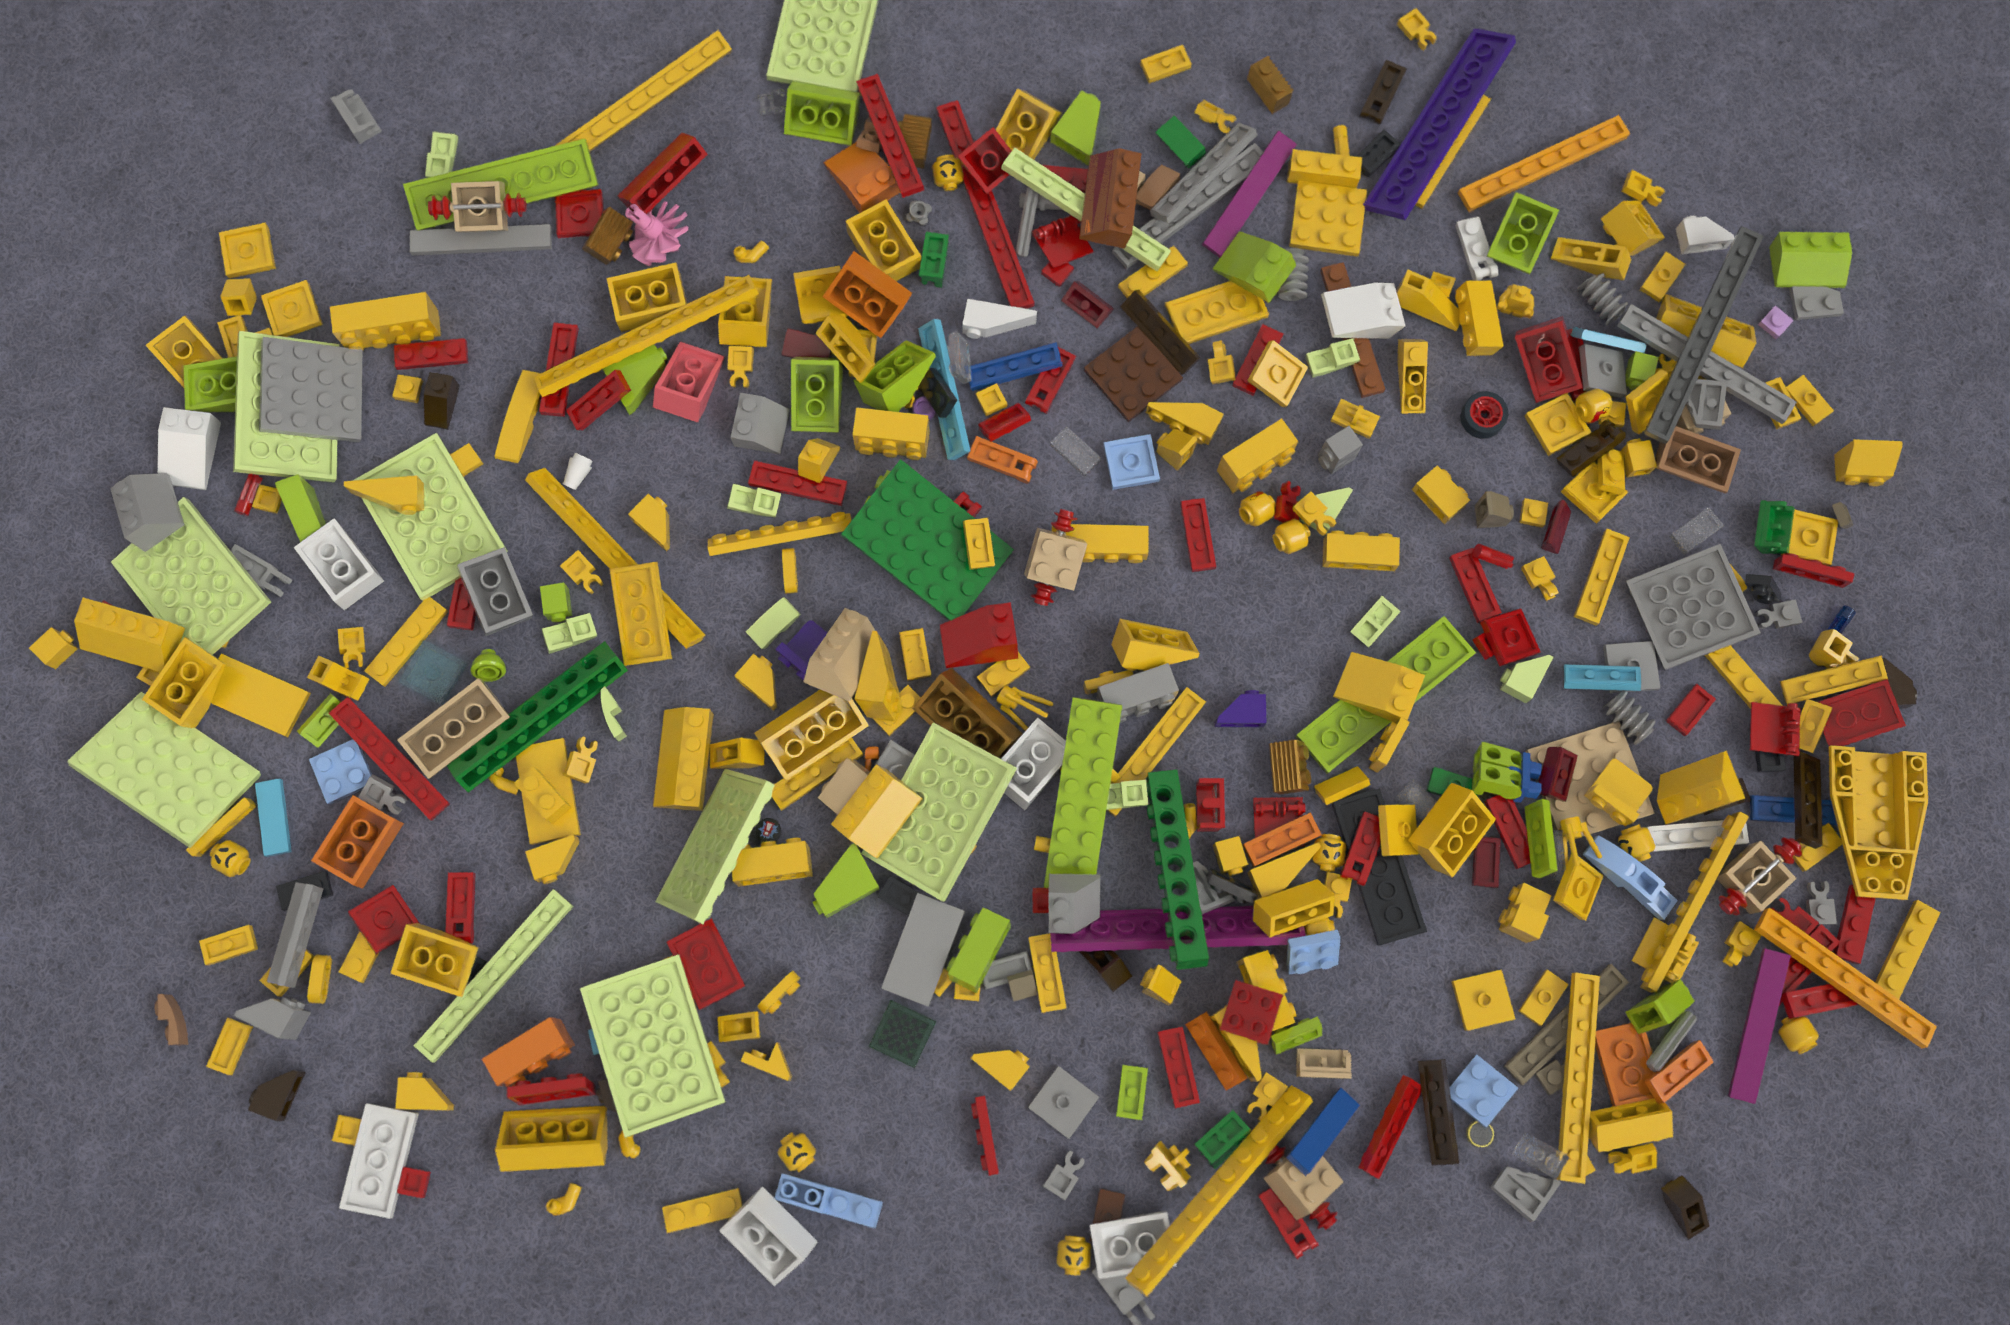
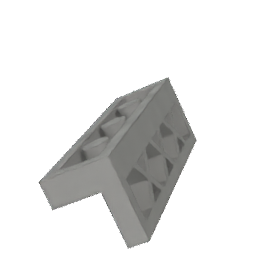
M295 883L267 979L268 983L295 988L323 888L310 884Z

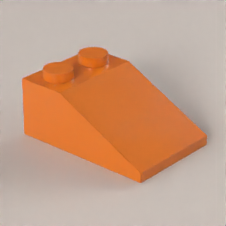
M857 142L825 161L824 165L858 212L861 213L886 199L888 201L899 194L900 191L888 164L876 152L856 147Z

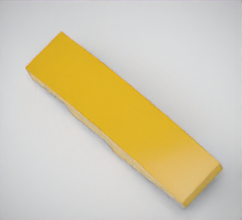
M527 370L522 371L501 429L495 459L519 463L533 431V420L540 406L539 397L541 394L537 389L534 376L541 373Z

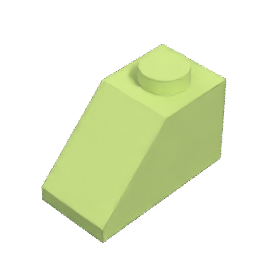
M1348 487L1317 494L1316 497L1328 508L1323 514L1336 519L1353 489ZM1313 522L1310 527L1317 530V525ZM1323 523V527L1328 532L1331 526L1328 523Z
M1546 655L1518 663L1511 669L1507 668L1500 679L1503 682L1500 690L1524 703L1529 702L1537 691L1553 657Z

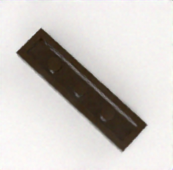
M1139 289L1135 290L1120 306L1181 375L1186 374L1201 358Z
M1800 751L1799 756H1793L1795 841L1817 849L1823 846L1820 759Z
M1446 1059L1418 1061L1431 1164H1459Z

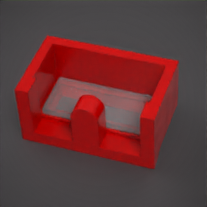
M1199 778L1197 780V832H1218L1220 829L1225 828L1224 778Z

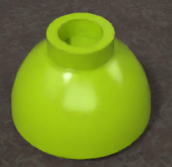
M492 649L483 650L471 665L472 676L485 682L496 681L506 673L504 661Z

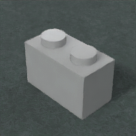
M1347 426L1325 440L1318 454V461L1324 470L1328 469L1333 474L1355 460L1363 444L1352 428Z

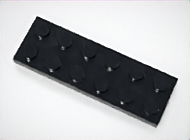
M1380 788L1331 803L1343 841L1346 843L1347 853H1349L1363 812L1365 811L1379 817L1378 806L1385 805ZM1380 842L1365 885L1361 886L1358 884L1377 946L1427 932L1402 855L1382 856ZM1354 862L1352 869L1361 871L1363 865Z

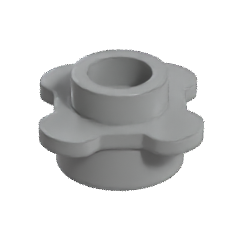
M922 201L910 202L909 213L906 214L907 221L919 222L920 225H926L928 223L927 217L932 211V207Z

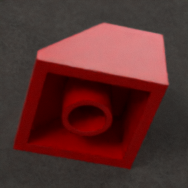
M994 127L957 156L985 194L1010 175L1002 170L1001 167L1012 151Z

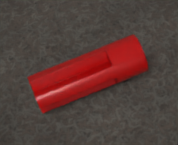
M248 474L234 509L236 513L249 516L259 484H261L263 478L256 474Z
M1477 544L1473 549V557L1505 569L1513 566L1512 561L1514 557L1512 555L1482 544Z

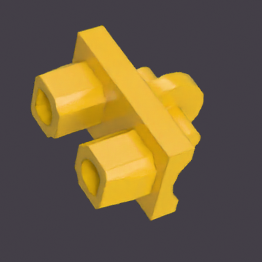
M1341 399L1331 422L1344 428L1350 426L1355 433L1370 439L1380 416L1363 409L1364 406L1362 405L1356 406Z
M1159 1141L1144 1161L1153 1172L1161 1165L1166 1169L1168 1173L1160 1181L1167 1191L1178 1186L1182 1188L1191 1178L1185 1170L1191 1165L1185 1158L1190 1152L1187 1148L1180 1152L1175 1145L1168 1149L1162 1141Z

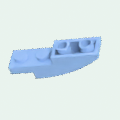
M1599 835L1595 836L1593 840L1602 854V858L1599 859L1590 845L1582 855L1617 887H1624L1658 920H1665L1678 901L1664 888L1666 883L1618 846Z
M783 1173L781 1174L775 1199L872 1228L877 1226L883 1204L882 1201Z

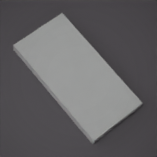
M917 893L881 989L929 1007L965 911Z

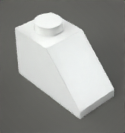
M1688 216L1676 228L1681 254L1727 249L1734 240L1732 233L1706 216L1698 218L1697 216Z

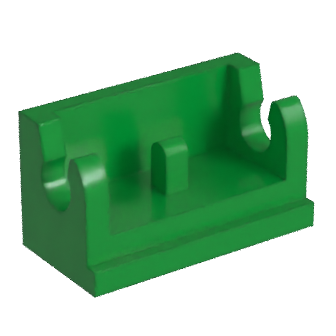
M1175 115L1155 132L1188 168L1192 167L1206 155L1205 147Z
M933 232L925 233L919 272L922 284L926 285L927 281H932L935 287L942 288L949 235Z
M1760 501L1754 546L1763 554L1789 553L1795 508L1793 506H1786L1787 502Z
M1232 1110L1197 1141L1195 1146L1202 1156L1208 1160L1209 1164L1216 1169L1237 1149L1251 1130Z

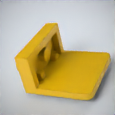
M840 266L793 273L802 323L814 324L825 321L828 315L848 316L823 298V295L840 272Z
M1612 759L1584 796L1595 807L1608 813L1615 822L1627 826L1636 821L1640 815L1637 813V810L1653 788L1651 784L1618 759Z

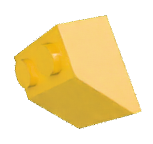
M1622 201L1601 218L1604 223L1603 229L1609 236H1613L1617 246L1627 247L1630 256L1638 254L1665 238L1640 201Z
M1854 439L1834 454L1836 481L1845 482V485H1857L1860 482L1868 483L1869 486L1883 485L1884 482L1894 475L1903 446L1902 441Z

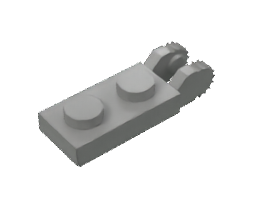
M234 544L230 550L260 588H266L281 597L284 592L280 588L269 584L272 577L279 578L285 584L290 585L292 582L291 578L277 571L276 567L242 547Z
M1097 1267L1092 1270L1094 1276L1121 1312L1127 1315L1133 1325H1141L1140 1320L1130 1311L1137 1304L1141 1306L1147 1318L1152 1320L1156 1317L1144 1302L1142 1294L1128 1284L1125 1279L1127 1274L1099 1279Z

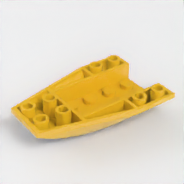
M1829 746L1830 798L1856 896L1908 900L1928 805L1927 754L1901 751L1894 754L1855 751V747Z

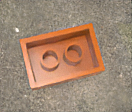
M853 251L823 295V298L879 338H882L906 305L912 292Z
M352 795L311 861L350 884L363 889L404 823Z
M549 1017L482 1058V1061L496 1086L511 1087L515 1086V1082L526 1081V1075L533 1072L538 1074L548 1068L549 1061L556 1058L560 1060L571 1053L570 1048L574 1047L575 1043L561 1019Z

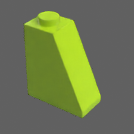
M1081 90L1051 131L1050 142L1088 166L1089 158L1093 154L1101 102L1091 93L1087 94Z
M655 344L641 352L624 358L618 363H613L603 368L606 377L614 370H621L631 388V391L620 399L629 415L635 412L658 382L666 368L665 360L668 358L662 347L656 348Z
M299 474L275 482L300 542L326 524L314 488Z
M855 843L849 846L814 892L816 900L812 903L819 915L824 913L826 918L880 889Z
M1679 979L1664 985L1657 992L1652 993L1625 1011L1637 1033L1641 1034L1670 1024L1695 1001L1689 989Z

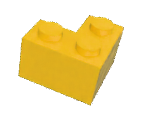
M1521 883L1517 887L1514 886L1508 896V900L1511 901L1507 910L1504 909L1499 917L1498 922L1501 923L1499 930L1525 943L1540 939L1549 918L1544 913L1552 895L1526 883Z

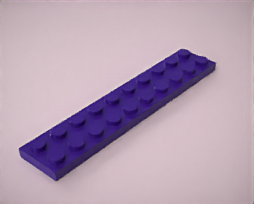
M1473 29L1363 204L1366 211L1402 220L1407 219L1515 45V35Z

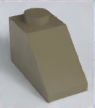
M1486 491L1474 505L1477 528L1506 527L1514 516L1513 505L1509 504V497L1492 491Z

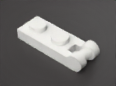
M1480 217L1457 221L1455 226L1473 281H1480L1483 277L1487 276L1489 278L1497 277L1498 267L1496 263H1494L1493 259L1486 257L1490 248ZM1483 263H1484V264H1485V267H1484V268H1480V267L1478 266V264H1483Z

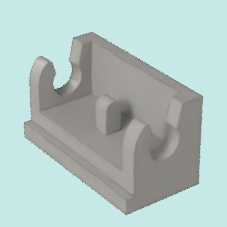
M350 89L336 97L333 96L331 100L361 144L382 131L358 94L354 95V91Z

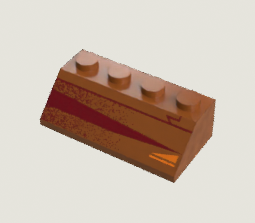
M1118 148L1090 156L1079 239L1125 249L1132 236L1142 153Z

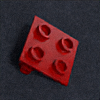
M1071 214L1068 217L1059 218L1057 221H1052L1050 224L1039 226V228L1032 230V235L1052 268L1094 252L1087 240L1079 239L1080 228L1078 224L1081 221Z
M1751 702L1750 750L1799 756L1800 708H1798V704L1788 703L1787 706Z
M1303 797L1253 798L1255 838L1302 817L1306 810Z
M1235 980L1220 1030L1254 1040V1042L1268 1045L1283 994Z

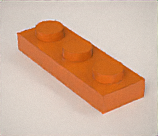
M1310 812L1244 843L1243 847L1253 867L1320 837L1322 834Z
M1207 1011L1185 1024L1226 1091L1248 1078Z
M1701 1040L1693 1041L1667 1062L1660 1071H1656L1644 1082L1658 1104L1665 1103L1714 1061Z

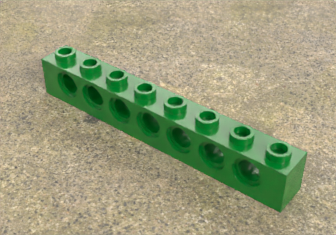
M604 641L509 713L510 718L448 764L449 771L454 779L469 793L596 696L603 687L609 686L628 671L627 668Z
M1178 770L1149 772L1146 782L1147 796H1149L1150 804L1147 805L1148 820L1153 819L1154 827L1150 828L1152 843L1156 842L1157 851H1154L1155 865L1160 866L1161 874H1158L1159 889H1164L1165 898H1161L1163 913H1168L1169 922H1165L1167 938L1171 937L1173 945L1169 946L1170 960L1175 962L1176 970L1207 967L1209 956ZM1159 796H1165L1169 800L1166 802L1159 801L1157 798ZM1170 819L1173 823L1165 825L1161 820ZM1174 842L1177 846L1168 848L1165 843ZM1170 865H1177L1181 870L1174 872L1168 867ZM1179 888L1184 891V894L1175 895L1172 890ZM1184 912L1189 917L1187 919H1179L1176 914ZM1188 936L1193 942L1185 944L1180 941V938Z

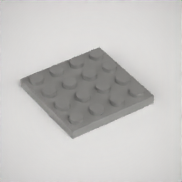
M263 337L261 340L259 432L360 442L362 421V350Z
M1721 544L1626 581L1664 671L1761 633Z

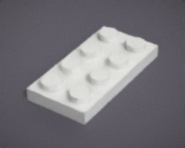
M365 1104L340 1209L393 1218L399 1195L397 1190L403 1167L406 1166L419 1113Z

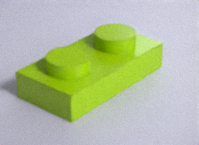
M330 693L297 732L319 748L339 725L329 712L339 705L341 701Z
M1317 1016L1313 1019H1303L1291 1028L1277 1030L1271 1036L1275 1054H1280L1322 1036V1024Z
M1122 1065L1116 1117L1142 1120L1148 1068Z

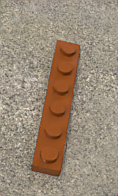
M1344 262L1321 268L1320 272L1327 292L1352 287ZM1342 338L1343 341H1344V340H1348V339H1352V338ZM1353 338L1360 361L1352 364L1351 367L1361 398L1384 393L1386 389L1369 338Z

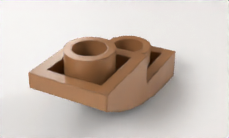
M868 117L865 121L864 130L857 139L856 147L879 153L882 147L871 119Z
M1160 165L1138 191L1136 203L1151 210L1180 181L1181 173Z
M158 994V1001L155 1003V1013L158 1016V1020L168 1021L165 1029L168 1045H188L186 1023L177 1001L173 995Z

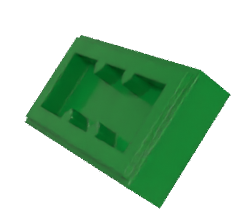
M1433 767L1426 791L1442 796L1451 783L1472 790L1473 779Z

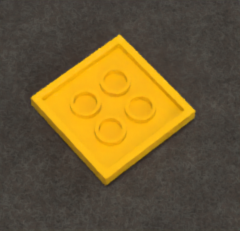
M1298 180L1289 247L1358 257L1365 211L1363 204L1366 201L1367 190Z

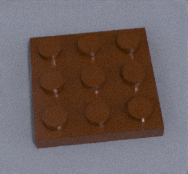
M1138 326L1083 369L1127 422H1130L1143 412L1149 402L1157 401L1183 380L1180 373Z

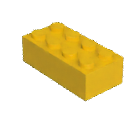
M426 292L330 306L332 333L345 348L363 350L368 347L385 348L387 344H409L411 341L419 339L431 341L434 337L441 336L438 309Z
M820 689L754 734L778 771L787 781L869 725L852 698L850 701H847Z

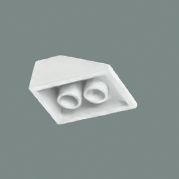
M1371 283L1321 294L1332 338L1389 339L1405 327L1394 283Z
M163 407L158 429V474H168L173 486L206 490L221 422L211 413Z
M332 519L294 547L333 601L343 610L384 582L370 561L335 519Z
M1039 718L1031 724L1001 759L1017 768L1004 793L1024 810L1028 808L1062 767L1066 740Z
M1167 1210L1090 1225L1099 1279L1130 1273L1170 1226Z

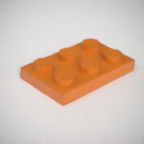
M1632 1023L1597 1030L1595 1047L1612 1107L1654 1099L1644 1082L1655 1073L1646 1065L1647 1060L1652 1055L1647 1033L1638 1034Z

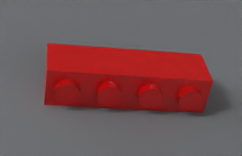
M681 133L617 196L633 212L634 210L630 205L636 204L638 208L648 214L708 154L694 136Z

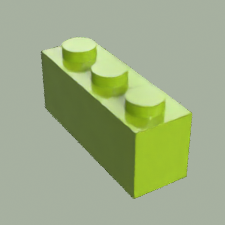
M984 907L980 914L975 913L970 923L972 929L969 935L962 937L958 947L961 950L956 958L952 957L947 967V971H949L948 976L951 981L975 993L978 992L1011 928L1009 919Z

